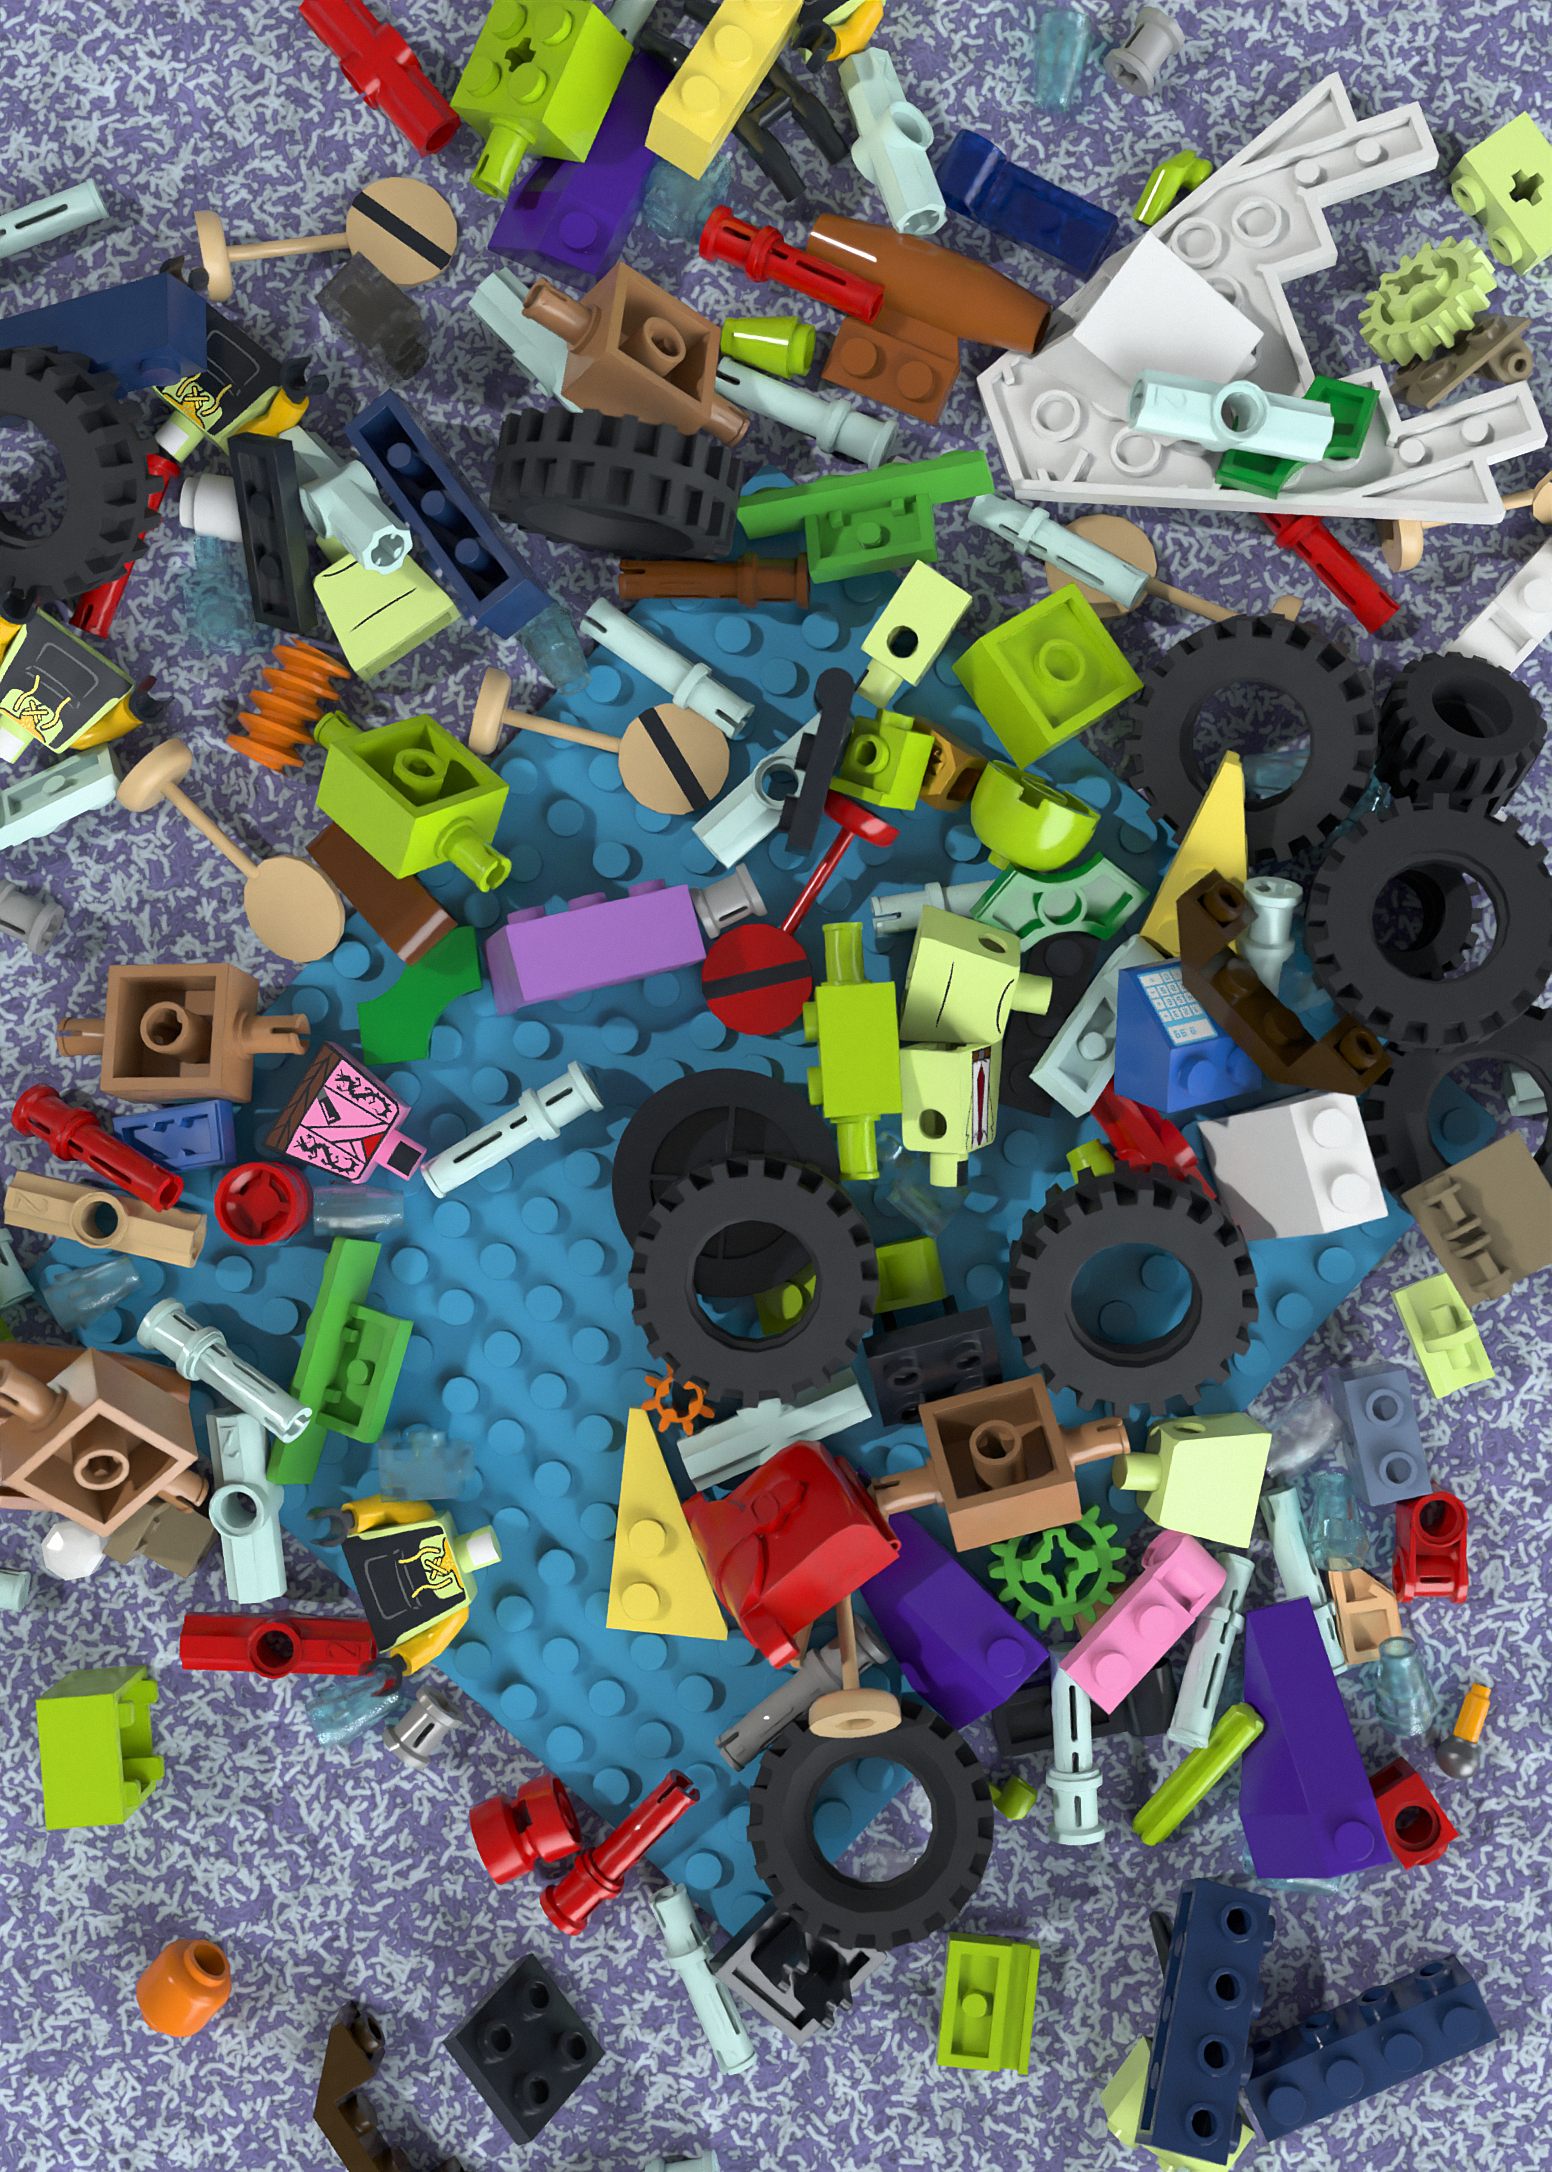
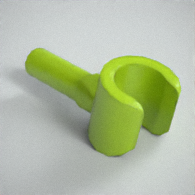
M1015 1774L1011 1775L1002 1789L992 1782H988L993 1805L1011 1820L1024 1818L1037 1801V1790Z

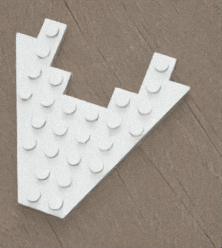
M1335 72L1324 78L1148 230L1265 333L1250 353L1256 358V361L1241 381L1256 384L1265 392L1302 398L1307 393L1315 379V375L1281 284L1336 265L1338 252L1321 208L1436 169L1439 153L1418 101L1357 122L1338 72ZM1086 284L1052 313L1050 324L1039 348ZM1008 350L976 378L978 391L1014 497L1017 500L1494 525L1502 522L1506 510L1489 465L1543 448L1548 438L1526 380L1401 422L1381 366L1378 365L1338 379L1380 391L1359 459L1341 456L1324 458L1317 463H1310L1288 479L1281 489L1277 500L1215 483L1216 472L1224 451H1211L1202 447L1198 442L1183 439L1165 447L1143 432L1129 430V423L1037 366L1031 360L1035 354ZM1223 401L1221 418L1224 424L1231 430L1235 417L1238 415L1230 404Z

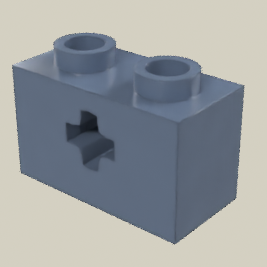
M1385 1361L1327 1374L1353 1495L1369 1506H1376L1432 1494L1433 1491L1406 1368Z

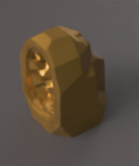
M911 715L914 717L913 730L935 737L918 798L937 810L957 812L972 800L977 783L988 764V759L944 726L934 723L928 718Z

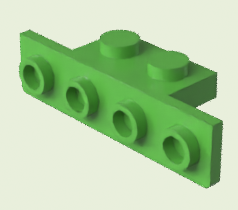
M953 450L944 453L939 458L915 463L892 462L869 472L848 476L826 475L812 483L787 488L764 487L751 495L740 497L737 517L749 540L805 529L809 573L814 584L910 567L914 566L917 560L924 564L939 561L933 505L995 493V487L987 457L983 450L971 452Z
M337 1236L334 1239L331 1251L324 1262V1276L314 1311L306 1324V1338L296 1373L291 1378L288 1386V1394L302 1404L307 1405L312 1410V1414L308 1416L310 1421L307 1427L294 1441L284 1443L279 1437L276 1436L270 1449L271 1459L266 1473L267 1481L277 1485L312 1484L328 1429L363 1443H379L414 1324L412 1320L365 1304L382 1245L380 1242L346 1236Z

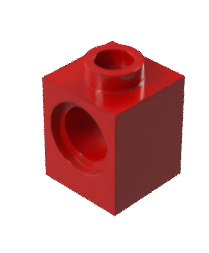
M1402 1756L1368 1778L1389 1849L1406 1870L1414 1865L1423 1866L1434 1862L1446 1852L1448 1848L1447 1843L1459 1836L1418 1772ZM1408 1806H1419V1815L1414 1824L1403 1829L1395 1828L1396 1817L1402 1809Z

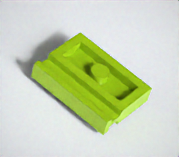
M948 1931L935 2052L938 2066L999 2072L1001 2068L1017 2070L1018 2074L1028 2075L1041 1952L1038 1941L1029 1940L1028 1943L1014 1942L1010 1938Z

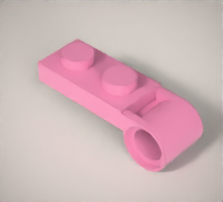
M1166 1529L1149 1544L1142 1556L1141 1564L1145 1571L1058 1664L1108 1714L1117 1707L1195 1621L1197 1615L1224 1585L1227 1576L1226 1570L1190 1534Z

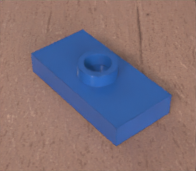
M219 1099L112 1118L115 1138L131 1146L172 1173L238 1163L231 1100Z

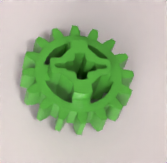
M1092 1500L1081 1509L1082 1520L1073 1523L1088 1531L1093 1540L1087 1541L1086 1538L1075 1540L1066 1534L1063 1525L1038 1531L1027 1548L1017 1549L1025 1535L988 1544L990 1551L1001 1556V1560L987 1565L990 1577L1006 1579L995 1592L1001 1602L1017 1598L1013 1607V1613L1018 1620H1023L1031 1611L1036 1612L1035 1618L1039 1630L1046 1631L1052 1617H1058L1067 1632L1073 1630V1615L1082 1613L1091 1623L1097 1620L1095 1610L1092 1607L1097 1600L1111 1606L1115 1603L1116 1600L1106 1587L1109 1582L1118 1583L1125 1581L1126 1575L1121 1569L1112 1565V1561L1126 1556V1550L1121 1543L1107 1541L1118 1529L1111 1519L1095 1523L1099 1516L1100 1508ZM1052 1536L1065 1556L1069 1557L1061 1561L1062 1571L1059 1572L1060 1584L1047 1564L1044 1563L1051 1560V1549H1054ZM1095 1572L1089 1584L1076 1594L1075 1589L1086 1573ZM1025 1580L1026 1583L1039 1582L1047 1588L1050 1600L1031 1594L1019 1581Z

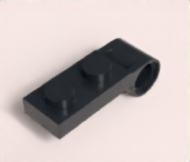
M1161 1657L1110 1714L1105 1712L1090 1698L1091 1739L1127 1731L1130 1735L1139 1737L1155 1736L1168 1732L1178 1701V1692L1169 1658ZM1051 1678L1022 1684L1007 1701L990 1711L1002 1759L1054 1748ZM1070 1686V1687H1069V1698H1070V1720H1071V1731H1072V1730H1073V1712H1072V1690H1071V1686Z

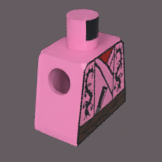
M323 1041L261 1143L268 1150L356 1184L367 1182L378 1164L408 1181L416 1172L427 1152V1148L399 1132L412 1107L345 1048L335 1042Z

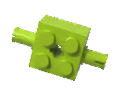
M591 0L494 1L449 105L487 141L477 166L469 177V182L484 194L496 199L498 197L501 200L507 199L509 188L524 153L580 163L585 162L634 49Z
M336 710L335 715L329 712L321 718L314 730V739L320 746L328 750V755L315 804L397 879H401L438 864L451 861L476 883V886L483 892H488L489 888L494 890L504 882L511 870V861L506 856L501 855L491 845L510 788L509 784L427 713L367 732H363L340 710Z
M862 922L822 925V930L825 936L827 982L821 983V987L815 988L814 1002H803L802 1005L805 1043L817 1042L819 1066L807 1068L810 1106L821 1105L822 1117L830 1118V1124L837 1123L840 1160L839 1181L880 1178V1174L877 1168L875 1121L881 1120V1114L903 1113L895 982L872 983V980L865 979Z

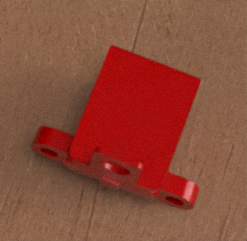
M798 1440L781 1449L724 1500L712 1501L702 1490L680 1505L690 1524L692 1539L705 1562V1571L718 1598L729 1613L735 1617L751 1645L755 1649L759 1648L769 1662L778 1670L800 1654V1649L793 1638L795 1634L900 1557L897 1551L901 1548V1542L846 1457L837 1456L833 1458L826 1448L816 1441Z

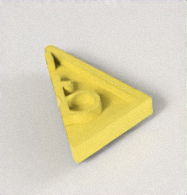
M1227 750L1138 931V934L1154 949L1173 958L1180 957L1176 900L1214 868L1227 882L1236 886L1242 894L1244 883L1249 879L1247 834H1245L1244 774L1242 773V763H1239L1240 755ZM1236 937L1228 946L1243 960V956H1241L1236 947Z
M631 1405L629 1408L606 1628L727 1641V1621L725 1616L722 1615L714 1590L705 1571V1562L692 1539L690 1524L680 1505L683 1503L669 1473L655 1428L650 1422L646 1410H642L641 1406Z

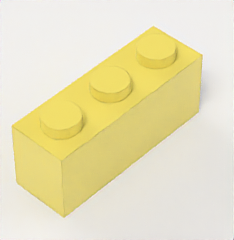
M724 0L656 105L645 147L699 181L792 36L804 0Z

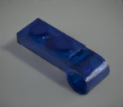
M960 129L934 173L946 207L1086 281L1090 278L1120 226L1116 215L1008 161L1005 154L995 144L970 130Z

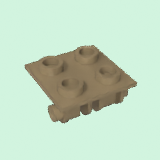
M1481 312L1474 313L1472 321L1476 326L1472 330H1458L1453 335L1454 345L1448 349L1441 343L1433 350L1429 360L1423 361L1419 355L1415 356L1406 366H1401L1394 373L1392 378L1395 383L1389 387L1393 401L1429 410L1467 377L1494 382L1502 381L1506 384H1514L1526 380L1532 372L1534 360L1531 351L1519 334L1531 325L1532 321L1528 317Z
M1517 1130L1401 1194L1403 1201L1467 1309L1487 1298L1492 1301L1504 1296L1514 1289V1283L1552 1263V1188Z

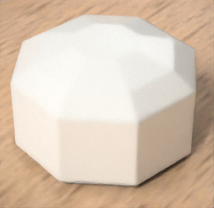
M69 1518L60 1520L53 1525L41 1543L45 1566L65 1581L90 1576L97 1571L106 1557L102 1551L107 1544V1538L101 1537Z

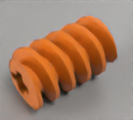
M292 637L289 638L296 645L295 647L276 645L272 650L273 655L284 666V669L265 667L260 673L262 678L273 689L272 692L251 690L249 694L250 700L259 708L261 713L240 712L237 717L240 724L250 733L249 736L230 734L225 740L235 751L287 778L289 777L282 771L284 765L303 768L306 763L293 748L295 743L313 746L316 744L314 735L306 728L305 724L307 721L319 722L326 715L316 704L318 699L338 701L340 698L339 693L328 682L330 676L350 679L352 675L340 662Z

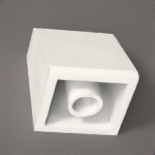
M1147 231L1103 261L1031 360L1044 371L1129 423L1126 416L1129 392L1134 385L1137 372L1140 370L1150 369L1223 384L1241 381L1253 367L1256 358L1250 353L1265 333L1150 231ZM1143 432L1165 447L1182 440Z
M1315 1089L1197 1122L1217 1196L1219 1195L1227 1204L1231 1218L1236 1226L1240 1225L1246 1242L1323 1234L1388 1216L1355 1096Z

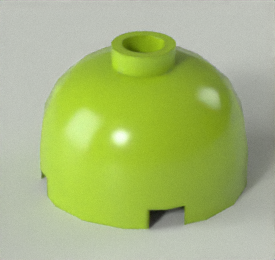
M993 760L992 763L988 762L977 783L971 802V824L975 834L983 844L992 850L988 861L1003 871L1010 862L1023 870L1029 868L1040 872H1048L1065 867L1075 860L1089 843L1095 832V827L1101 818V814L1072 793L1064 790L1063 794H1060L1056 790L1044 785L1046 779L1026 770L1021 771L1019 767L999 760Z

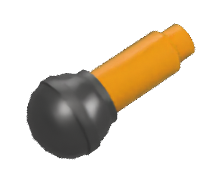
M1476 1683L1472 1684L1470 1692L1465 1695L1453 1734H1449L1448 1738L1437 1749L1436 1760L1439 1768L1447 1776L1458 1780L1468 1779L1475 1775L1481 1764L1477 1742L1490 1706L1488 1698L1491 1689Z

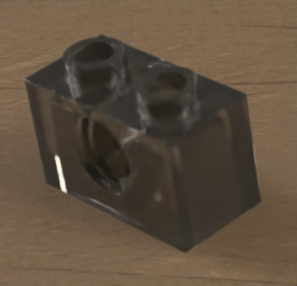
M358 250L314 298L336 337L391 388L400 377L404 380H409L423 368L430 354L427 349L433 343L415 303Z

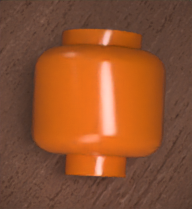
M180 1938L167 1945L143 1971L136 1984V1999L145 2023L154 2031L172 2037H189L200 2031L222 2008L232 1991L229 1961L218 1946L205 1939Z

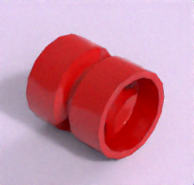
M283 1161L246 1163L232 1169L220 1181L214 1196V1213L221 1229L233 1240L248 1246L268 1245L298 1234L309 1222L314 1209V1191L308 1178L296 1166Z
M550 1771L519 1785L517 1797L513 1799L507 1794L501 1793L471 1806L469 1810L470 1826L478 1852L491 1878L499 1885L532 1872L535 1867V1861L539 1857L547 1863H552L583 1848V1837L577 1815L561 1780L555 1772Z

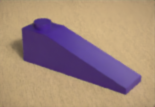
M640 51L623 72L585 162L580 163L543 156L512 190L487 245V249L587 294L617 264L664 159L645 147L654 109L674 77L661 69V65Z
M861 1465L856 1470V1472L866 1475L870 1480L874 1478ZM909 1510L889 1515L888 1524L901 1542V1548L897 1551L900 1557L858 1588L911 1688L950 1725L959 1731L1007 1701L1050 1655V1652L1043 1638L1027 1622L1018 1620L1013 1613V1609L1005 1602H1001L997 1594Z
M1308 1595L1245 1611L1244 1702L1251 1705L1255 1713L1262 1717L1264 1726L1261 1733L1242 1753L1238 1814L1257 1878L1331 1879L1392 1863L1393 1859L1375 1798Z

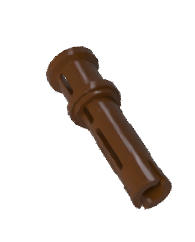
M746 551L745 555H739L738 561H642L621 559L619 564L620 571H623V573L618 575L621 600L726 599L738 600L739 606H745L746 609H756L758 603H796L799 609H809L811 576L807 552H799L796 558H759L756 551Z

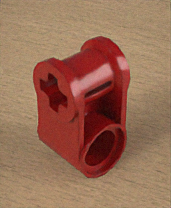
M1430 1481L1432 1494L1397 1501L1395 1549L1392 1556L1393 1592L1396 1594L1398 1603H1410L1413 1597H1447L1450 1603L1463 1604L1466 1601L1469 1587V1570L1466 1559L1467 1510L1460 1499L1435 1481ZM1442 1500L1443 1510L1440 1518L1432 1525L1421 1526L1419 1517L1422 1508L1430 1501Z

